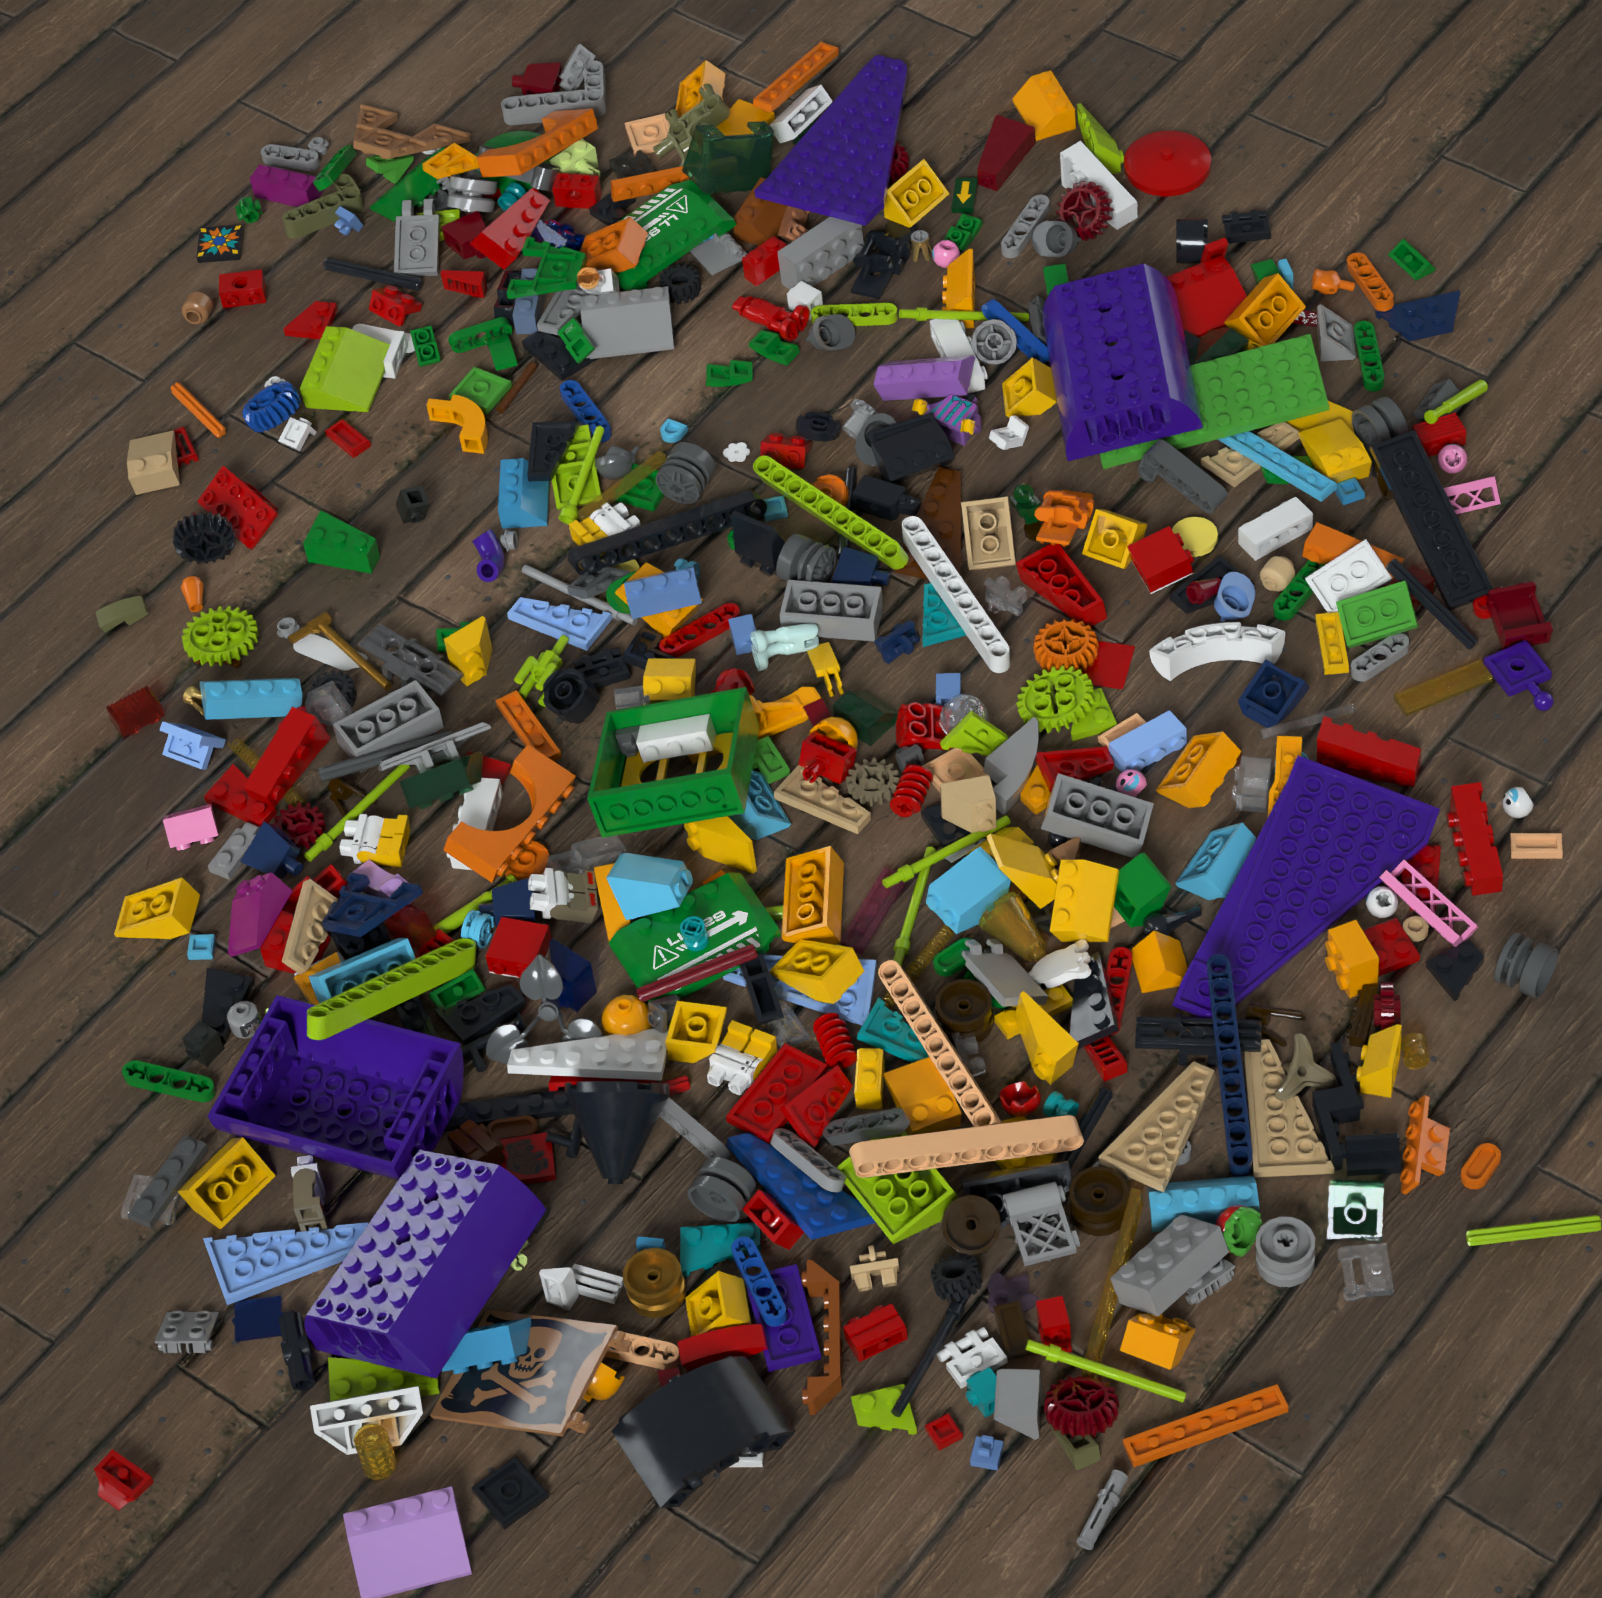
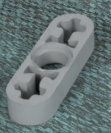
M275 144L266 145L261 149L262 160L267 165L304 171H313L320 166L318 153L313 150ZM289 156H295L293 159H285Z
M1403 633L1392 635L1352 661L1351 677L1356 681L1364 682L1395 663L1409 652V638ZM1377 654H1383L1387 658L1384 660H1376L1374 656Z

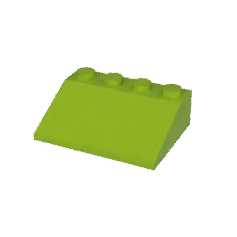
M326 326L299 389L305 407L310 409L369 412L385 373L383 361L390 344L347 327Z
M904 1130L903 1132L896 1135L885 1136L871 1140L894 1138L909 1135ZM848 1157L836 1167L846 1176L845 1184L893 1244L941 1222L943 1211L951 1201L958 1198L957 1194L936 1168L874 1177H859L855 1173L851 1157Z

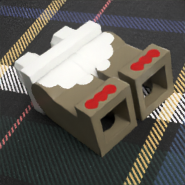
M546 868L543 875H530L528 890L540 891V894L532 893L531 910L542 911L543 918L550 919L552 916L555 919L592 924L598 910L594 871L584 870L583 874L566 873L563 870L553 871V868Z
M312 1155L297 1157V1166L291 1167V1174L293 1177L294 1211L301 1232L309 1231V1228L319 1227L320 1230L329 1229L323 1197H326V1190L318 1164L314 1163Z

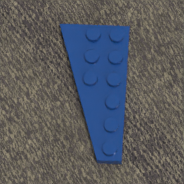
M749 1132L727 1139L726 1147L811 1240L876 1223L858 1200L843 1191L831 1192L825 1190L778 1150Z

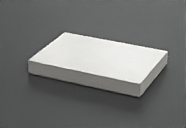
M1365 539L1306 577L1305 580L1326 612L1333 613L1338 612L1337 601L1379 589L1390 582L1392 577Z

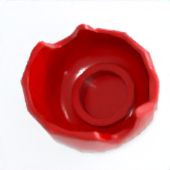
M1025 1081L1010 1084L999 1093L1002 1107L1009 1115L1015 1117H1023L1035 1112L1041 1103V1095L1036 1085L1031 1089Z

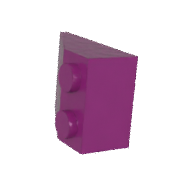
M272 872L262 876L258 875L247 881L244 880L236 888L237 893L232 900L228 955L231 957L261 947L292 893V890Z

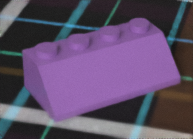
M970 355L890 361L878 366L874 386L883 401L967 395L975 357Z

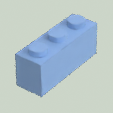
M1169 710L1108 743L1109 753L1114 761V765L1121 773L1128 769L1141 771L1144 767L1153 762L1160 761L1164 756L1173 751L1180 750L1186 745V728Z

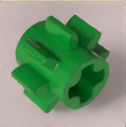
M251 196L240 199L239 205L235 206L238 220L244 219L247 224L258 221L259 215L263 214L259 200L254 201Z

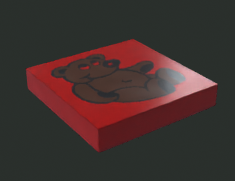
M547 1132L500 1140L505 1148L502 1152L506 1158L501 1166L524 1185L556 1180L553 1144L545 1142Z

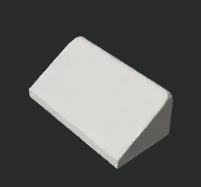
M570 1267L541 1269L539 1274L546 1301L566 1311H570L579 1296L573 1269Z

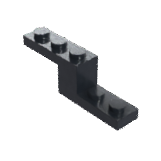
M1341 1042L1330 1044V1061L1339 1087L1312 1092L1313 1112L1329 1161L1331 1160L1334 1171L1342 1170V1159L1346 1158L1344 1143H1339L1337 1138L1340 1136L1338 1124L1359 1121L1360 1110L1364 1109L1361 1093L1357 1094L1355 1090L1357 1088L1356 1075L1354 1072L1350 1073L1349 1067H1351L1348 1051H1343Z

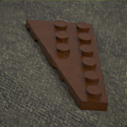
M939 467L916 517H919L924 522L961 576V471ZM904 544L902 548L908 554V562L903 568L894 569V573L929 580Z

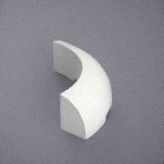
M1240 622L1208 624L1187 629L1184 635L1174 639L1172 637L1166 638L1149 650L1150 658L1155 669L1169 681L1193 667L1216 661L1244 660L1263 664L1266 659L1275 664L1283 650L1285 631L1260 624L1257 625V628L1241 626Z

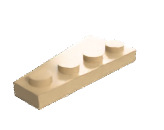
M1282 422L1257 432V436L1284 451L1300 439L1298 436L1300 431L1286 422ZM1227 447L1219 450L1218 454L1211 458L1209 456L1201 458V465L1233 487H1236L1261 467L1236 450L1228 449Z
M800 765L774 791V799L856 834H859L871 820V813L849 797H842L838 789L833 786L828 787L822 783V778L818 777L813 783H809V780L806 781L802 775L803 770L806 768Z
M311 879L303 882L282 962L298 974L307 972L319 951L318 947L326 940L328 931L325 930L322 921L332 903L339 900Z

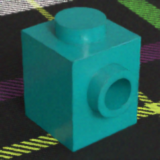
M990 1367L973 1373L966 1380V1398L972 1407H978L985 1418L994 1414L997 1376Z

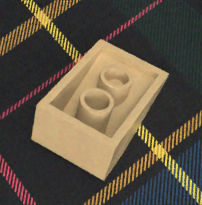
M174 431L130 440L127 457L128 479L136 495L180 485Z
M1008 497L961 502L969 571L1015 566L1013 531Z

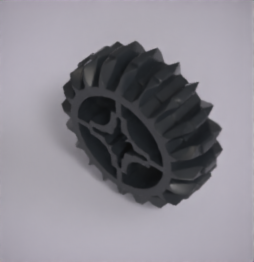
M202 511L197 515L191 513L190 517L184 516L183 520L178 521L176 527H174L173 544L176 553L180 554L182 559L187 558L188 562L196 561L197 564L200 562L208 564V562L213 561L215 563L217 559L224 560L225 556L230 555L231 550L234 549L236 538L232 523L228 522L227 517L221 518L219 513L216 515H212L211 511L208 514H203Z

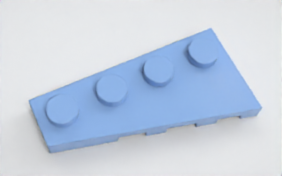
M522 597L517 600L507 613L509 620L556 639L564 635L569 639L568 644L586 651L612 620V614L609 612L598 614L593 613L592 609L583 608L582 611L570 609L569 605L551 606L549 602Z

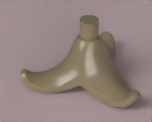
M1295 1033V1051L1292 1062L1285 1063L1282 1067L1284 1072L1287 1073V1077L1274 1095L1280 1101L1293 1097L1305 1086L1333 1088L1336 1077L1331 1072L1314 1062L1312 1049L1306 1036L1302 1033Z

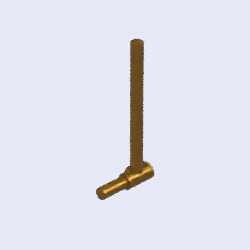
M327 612L310 620L305 624L306 626L288 636L289 642L294 644L309 634L322 632L384 690L387 691L392 687V683L331 628L332 619Z

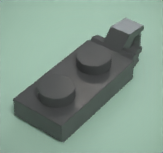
M1036 296L1035 299L1028 302L1030 323L1033 335L1047 347L1042 315L1045 302L1043 298Z

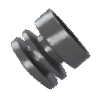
M688 442L678 443L674 445L666 461L658 471L656 484L660 491L671 500L682 504H692L699 499L706 484L712 477L716 469L715 462L707 451L696 444Z
M793 534L786 541L779 554L776 567L777 577L785 582L797 580L828 583L836 564L835 549L820 542L814 543L812 539L803 535Z
M1514 932L1499 955L1494 980L1499 984L1506 982L1509 988H1514L1520 981L1519 991L1538 999L1547 988L1558 961V949L1545 943H1539L1533 949V938L1526 937L1524 939L1523 934Z

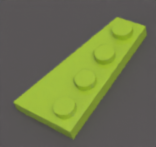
M328 1357L330 1401L419 1386L420 1396L440 1394L439 1376L433 1378L356 1359Z

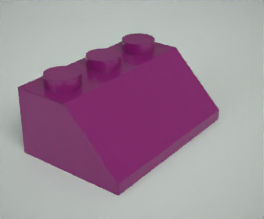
M259 164L250 177L254 197L299 207L319 199L324 190L318 191L312 182L316 176L275 166Z

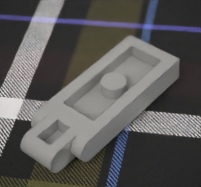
M580 43L574 48L559 75L562 79L559 85L566 91L576 90L584 79L586 63L593 61L595 55Z
M246 822L242 829L236 828L209 863V872L230 880L242 865L240 861L260 827Z

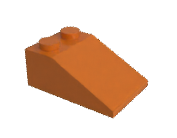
M628 217L586 235L580 252L586 253L587 261L584 268L590 267L597 270L612 269L614 272H623L634 268L639 262V256L645 246L648 232L631 217Z

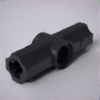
M293 1310L283 1312V1315L278 1320L283 1340L281 1342V1349L285 1364L288 1366L290 1383L293 1390H309L315 1384L311 1364L313 1356L308 1336L305 1334L301 1312Z

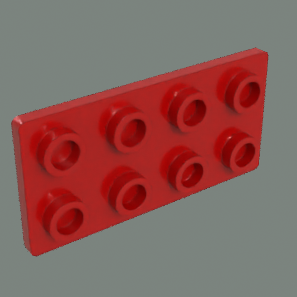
M225 466L221 467L197 501L206 511H211L212 515L219 513L221 518L227 517L228 522L232 523L235 537L251 550L254 549L277 517V510L279 509L253 485L239 479Z

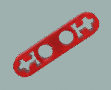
M726 603L663 638L659 643L660 651L674 656L676 659L730 629L728 619L741 616L739 607L733 603ZM708 623L716 624L712 629L704 627ZM689 634L696 635V638L692 640H686L684 637Z
M1117 947L1110 952L1106 970L1111 995L1120 999V1002L1114 1005L1119 1031L1122 1025L1133 965L1132 953L1125 947ZM1120 958H1124L1122 961V968L1118 967V961ZM1113 977H1122L1124 979L1121 984H1113L1110 980Z

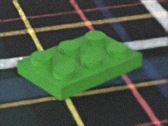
M1406 581L1336 602L1346 644L1349 649L1419 628Z

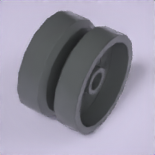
M1386 396L1380 397L1372 401L1370 405L1362 406L1352 413L1354 433L1363 443L1366 451L1371 455L1370 447L1372 445L1408 432L1401 410L1396 403Z
M710 1157L703 1162L698 1171V1176L690 1185L688 1198L699 1211L708 1217L727 1223L736 1222L743 1212L742 1209L745 1207V1203L755 1191L756 1183L753 1177L735 1162L725 1158Z

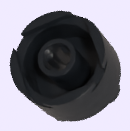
M1176 219V263H1200L1204 247L1208 244V219Z
M567 668L562 671L559 669L553 672L543 685V702L545 706L566 722L582 723L593 712L600 700L595 685L574 668Z

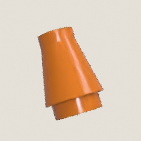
M196 576L185 578L181 585L182 593L191 612H199L203 609L204 584Z

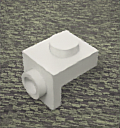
M1016 415L1010 417L1007 427L991 430L989 439L1003 450L1023 446L1029 426Z

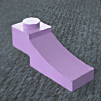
M370 859L353 871V873L367 875L370 884L364 890L372 896L389 898L403 882H407L398 873L396 875L390 874Z

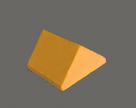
M1154 930L1130 950L1141 993L1178 987L1188 970L1180 941Z

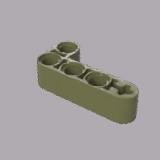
M340 174L333 182L334 193L285 212L282 219L286 235L291 239H297L335 224L340 219L335 213L340 206L354 215L361 213L364 209L360 189L352 177L348 174Z

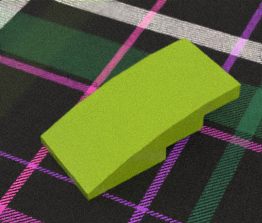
M588 424L579 426L552 479L557 510L568 505L591 442ZM595 459L577 506L602 502Z

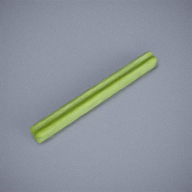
M1592 1215L1473 1229L1466 1231V1240L1469 1246L1595 1232L1600 1231L1602 1225L1600 1217Z

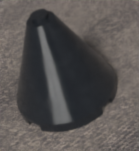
M622 1081L577 1082V1085L571 1084V1082L565 1083V1096L602 1179H608V1184H623L624 1179L630 1178L670 1096V1084Z

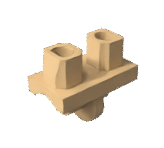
M873 1245L868 1246L869 1254L859 1255L860 1263L865 1264L850 1266L851 1279L855 1280L859 1292L873 1289L871 1276L881 1275L883 1287L897 1285V1272H899L898 1258L883 1260L886 1259L885 1251L875 1253Z

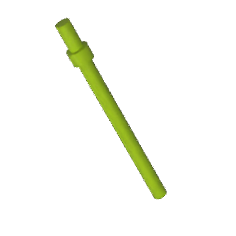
M917 307L916 310H899V318L916 319V321H927V319L988 321L982 311L928 310ZM1010 312L1019 322H1028L1029 320L1028 313Z
M398 765L326 834L323 833L317 838L316 844L304 854V857L311 862L319 853L326 851L332 846L333 840L344 831L346 820L357 819L410 766Z
M1005 815L996 820V829L971 833L910 866L906 864L898 868L896 873L883 879L882 883L885 888H889L901 881L906 882L914 878V874L987 837L989 834L1011 824V821Z
M927 847L924 858L936 852V849ZM931 866L923 869L918 874L900 937L896 939L893 948L895 952L893 961H896L900 966H902L904 956L908 954L911 945L909 939Z
M1028 1339L1025 1347L1027 1351L1045 1356V1360L1054 1363L1060 1361L1182 1403L1186 1396L1184 1391L1062 1351L1061 1347L1053 1344L1047 1346Z

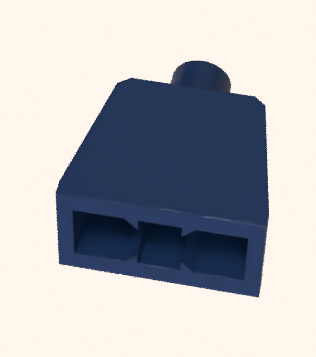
M843 547L832 583L876 586V584L888 586L891 574L889 571L880 570L879 558L877 556Z
M263 822L240 861L267 874L272 872L281 879L287 873L297 876L303 868V864L295 860L300 853V848L277 826L267 822Z
M529 878L493 888V902L479 904L481 915L485 913L490 914L495 918L497 927L501 917L537 923L536 910L530 909V898L534 891L528 890Z

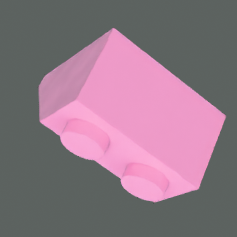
M212 803L169 814L163 818L170 848L176 847L177 851L190 848V843L200 841V844L215 841L214 837L219 834Z

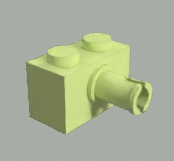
M583 139L570 145L550 160L551 165L559 167L558 173L595 175L600 177V171L596 169L599 167L596 148Z

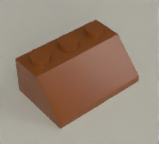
M760 177L733 218L736 223L734 236L737 240L755 245H762L771 236L781 240L778 233L787 205L755 197L754 190L766 180L765 178Z

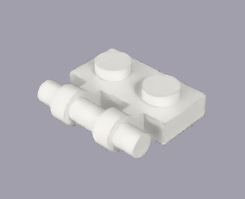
M984 1327L977 1331L971 1330L965 1334L966 1337L955 1343L949 1342L944 1345L945 1348L937 1353L940 1362H944L949 1358L952 1359L946 1363V1369L961 1389L967 1386L966 1380L973 1373L983 1371L988 1367L994 1371L1008 1363L1007 1356L993 1337L985 1342L982 1341L989 1336ZM970 1346L972 1347L971 1350L963 1354L961 1353L963 1350L969 1348Z

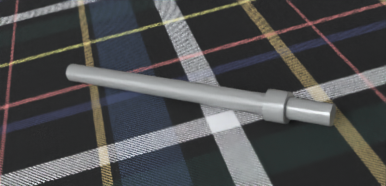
M523 566L522 573L568 594L567 587L569 584L531 566ZM572 596L597 609L611 613L612 618L617 621L623 620L633 626L638 622V618L632 619L631 614L620 613L614 610L609 603L594 596L588 599Z

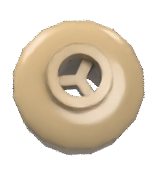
M1283 556L1270 558L1260 571V579L1263 586L1270 591H1283L1295 577L1293 563Z

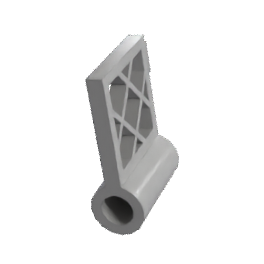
M1051 1182L1003 1195L1007 1216L1011 1222L1024 1266L1077 1253L1076 1247H1080V1241L1076 1230H1070L1061 1203L1066 1201L1062 1185L1057 1186L1056 1182ZM1059 1214L1060 1222L1056 1228L1044 1223L1047 1216ZM1028 1221L1034 1224L1035 1227L1030 1234L1019 1230L1018 1224ZM1040 1227L1052 1233L1047 1242L1034 1237ZM1056 1236H1060L1067 1240L1069 1246L1056 1248L1051 1244ZM1031 1242L1042 1247L1039 1254L1027 1255L1026 1249Z

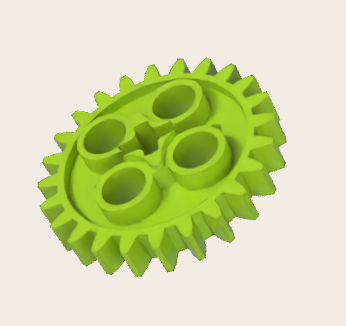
M219 606L217 611L209 608V613L207 614L201 611L200 618L193 616L194 623L187 622L188 628L183 629L184 635H182L184 650L187 652L188 657H193L194 662L200 660L201 665H204L209 661L210 666L218 662L219 666H222L223 661L232 664L233 658L241 660V654L247 656V649L253 650V644L258 642L257 637L259 633L256 620L253 619L252 615H248L246 610L240 613L239 607L232 611L230 606L226 610H222V607Z
M1064 665L1057 671L1054 666L1051 668V672L1043 669V675L1041 676L1034 674L1035 680H1027L1028 687H1021L1023 694L1017 695L1019 701L1016 704L1024 724L1034 717L1038 721V732L1046 728L1047 733H1050L1052 728H1056L1057 732H1060L1061 726L1069 729V723L1071 722L1077 725V718L1085 719L1084 711H1091L1090 704L1095 703L1093 699L1095 696L1094 687L1088 675L1083 674L1081 669L1075 671L1073 666L1066 671ZM1056 703H1057V706H1058V713H1057V710H1056V708H1055Z

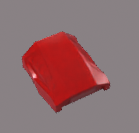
M913 702L909 705L902 704L898 710L896 720V744L900 748L903 746L911 747L917 744L921 749L944 750L941 748L940 742L950 733L949 714L951 713V708L929 703L919 704Z

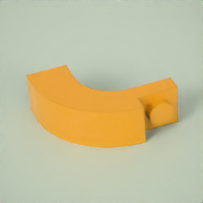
M452 395L450 401L428 399L426 406L430 421L460 425L462 430L459 437L462 451L485 453L488 444V432L484 414L476 403L459 395Z

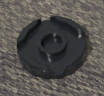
M809 412L806 413V416H798L796 420V431L801 436L810 440L832 441L838 438L841 432L840 422L832 420L833 417L829 414Z

